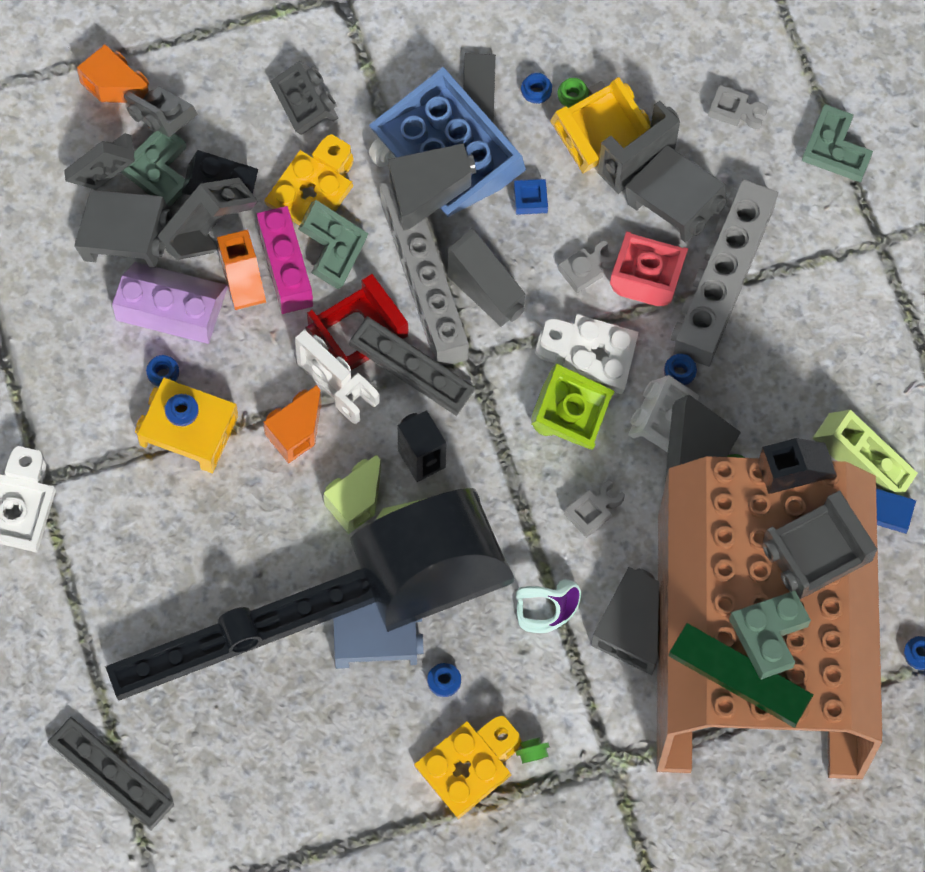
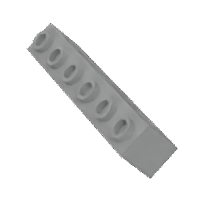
M742 179L738 190L732 189L726 204L730 208L728 216L721 215L715 233L720 234L716 243L710 242L704 257L705 260H708L706 269L699 268L693 286L698 287L694 296L688 295L682 310V313L686 314L683 324L677 322L671 336V340L675 341L673 354H686L695 362L710 367L775 208L779 192ZM745 215L750 217L752 220L744 221L740 219L739 216ZM728 242H737L741 246L732 247ZM724 268L730 273L721 274L716 269ZM714 295L718 297L719 300L710 301L705 296ZM703 322L707 324L708 327L698 328L694 325V323Z
M391 182L381 184V205L433 358L443 366L468 360L469 343L426 218L412 228L403 230Z

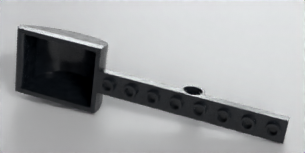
M458 489L429 497L391 512L358 530L352 535L350 540L361 567L359 570L251 611L247 607L232 609L221 615L218 623L105 666L117 700L120 701L373 603H376L386 630L389 632L512 584L514 582L513 573L502 554L476 489Z

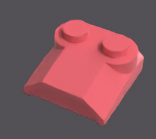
M626 231L611 275L610 284L613 291L620 296L654 306L670 304L674 298L688 248H681Z

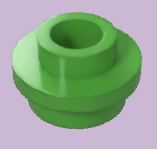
M569 78L560 84L557 96L560 103L569 108L587 98L589 91L582 80ZM573 92L576 93L578 96L571 97L568 94Z
M539 737L521 742L522 749L515 751L516 756L521 757L523 764L549 757L547 748H550L549 742L542 744Z

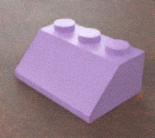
M134 262L122 275L112 305L116 321L209 344L228 286Z

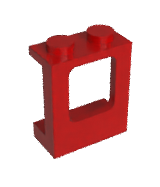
M373 274L361 280L362 289L322 313L316 315L313 310L307 312L308 326H306V331L312 337L314 335L320 337L327 345V351L335 358L339 356L344 359L350 366L351 371L370 359L359 351L346 356L327 330L349 315L358 312L364 319L367 316L400 338L408 337V321Z

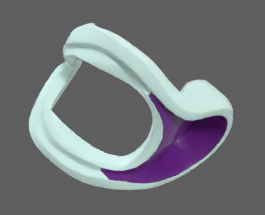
M563 579L557 584L556 590L539 586L519 587L516 592L519 626L528 632L546 633L557 629L569 621L575 614L581 599V590L578 584L574 581ZM534 597L551 599L556 607L555 615L547 620L524 618L523 599Z

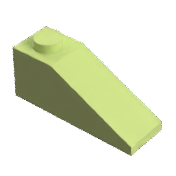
M852 410L829 413L813 436L815 441L826 444L829 454L835 460L846 461L875 475L876 486L886 492L903 496L918 474Z

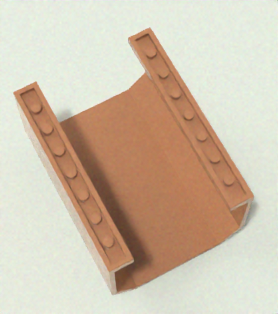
M706 456L669 468L658 514L657 772L691 773L692 731L708 727L827 731L828 778L863 779L883 742L876 476L846 461H832L836 477L768 494L758 465L759 458ZM840 490L877 547V552L872 562L802 598L800 601L811 619L809 626L782 636L795 660V664L792 669L778 673V675L814 694L794 728L674 660L668 654L686 623L748 657L729 620L731 612L790 592L782 581L781 569L775 561L771 562L764 553L762 544L766 530L772 526L777 530L823 506L828 496Z

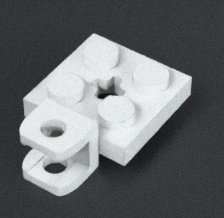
M576 314L573 324L557 319H549L545 322L544 328L539 334L535 354L542 360L562 365L614 390L615 393L623 394L639 332ZM592 349H603L607 353V357L604 356L601 361L597 360L596 354L591 352Z
M305 329L295 337L297 365L335 400V407L352 423L357 424L361 420L360 410L353 403L359 396L373 407L380 403L377 390L359 373L351 379L350 366L341 357L335 358L329 353L327 345L317 335L312 337Z
M21 446L15 447L9 456L5 475L0 474V544L37 553L56 492L54 486L43 484L47 468L39 450ZM14 505H18L19 511L22 512L21 516L10 520L9 515L5 514L6 509L12 510Z

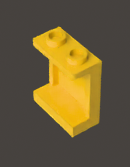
M619 77L612 80L611 84L575 105L569 108L565 106L557 110L550 120L583 174L599 165L601 142L609 136H612L625 148L651 128L649 116L643 109L640 110L633 100L634 94L627 83H623Z
M163 377L159 388L154 387L148 401L150 407L146 416L141 415L136 424L135 433L138 436L139 445L147 448L150 443L199 461L202 470L213 473L238 419L237 404ZM187 394L196 400L199 412L197 418L191 424L176 426L167 419L165 405L174 395ZM180 405L176 408V411L180 413L187 410L185 405Z

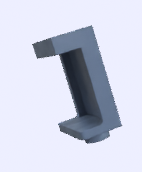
M376 603L333 618L336 669L349 668V662L410 660V665H417V654H424L423 634H416V622H422V619L387 632Z

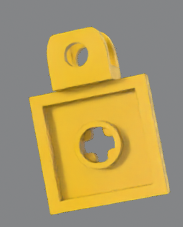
M333 134L326 136L312 153L313 157L300 150L264 200L265 204L272 209L288 206L292 221L299 226L313 201L317 200L336 212L353 188L352 181L345 178L354 162L351 147ZM314 187V192L317 195L314 198L309 196L306 200L303 199L302 190Z
M505 716L495 717L477 732L466 721L417 761L414 766L457 819H460L512 776L503 763L514 755L515 751L519 750L522 740L517 730ZM501 734L508 735L505 740H498ZM458 762L462 764L469 762L471 764L468 769L469 777L465 778L463 775L454 776L453 773L457 770L455 765Z

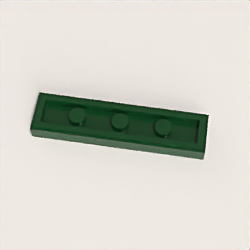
M686 623L668 654L674 660L794 728L814 695L778 674L760 680L747 656Z

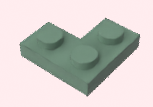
M824 104L803 154L802 161L861 183L873 151L844 141L854 114Z
M156 131L134 152L135 161L122 170L121 173L149 195L163 197L170 208L183 194L182 189L185 179L171 169L169 165L187 148L186 142L175 133L168 137Z
M315 200L310 204L298 230L324 246L311 273L334 288L339 289L343 287L366 241L368 233Z
M796 591L731 612L729 617L760 680L793 668L795 660L782 636L807 628L811 622Z

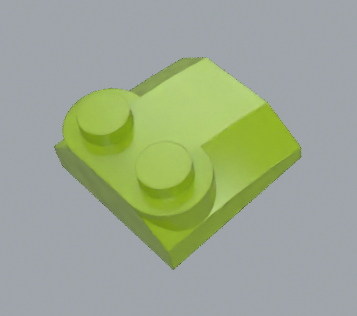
M556 364L552 367L542 386L531 416V425L541 435H555L593 450L609 401L615 391Z

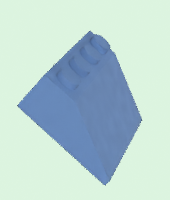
M444 67L369 125L396 158L464 144L467 155H473L476 173L471 174L470 188L440 208L447 217L498 192L526 170L522 155Z

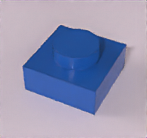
M546 179L514 181L516 215L548 213Z

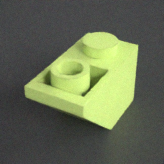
M377 455L370 460L363 459L353 467L352 473L343 479L337 478L333 480L323 493L324 505L348 534L375 516L381 475V459Z

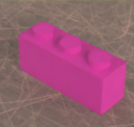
M288 206L256 213L258 232L281 313L286 314L313 307L312 288Z

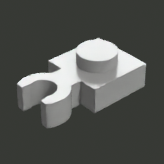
M719 85L708 116L734 126H738L741 119L746 121L749 127L760 129L763 120L754 117L753 114L765 116L768 106L760 102L749 104L747 103L748 94Z
M607 241L598 243L592 254H589L584 248L559 264V272L576 293L601 279L604 272L601 268H610L615 265L618 257L616 253L610 257H604L601 254L608 249Z
M612 480L602 484L600 493L597 496L589 489L564 511V515L586 538L611 518L612 513L608 508H616L624 501L625 494L623 492L616 497L607 495V491L613 487Z

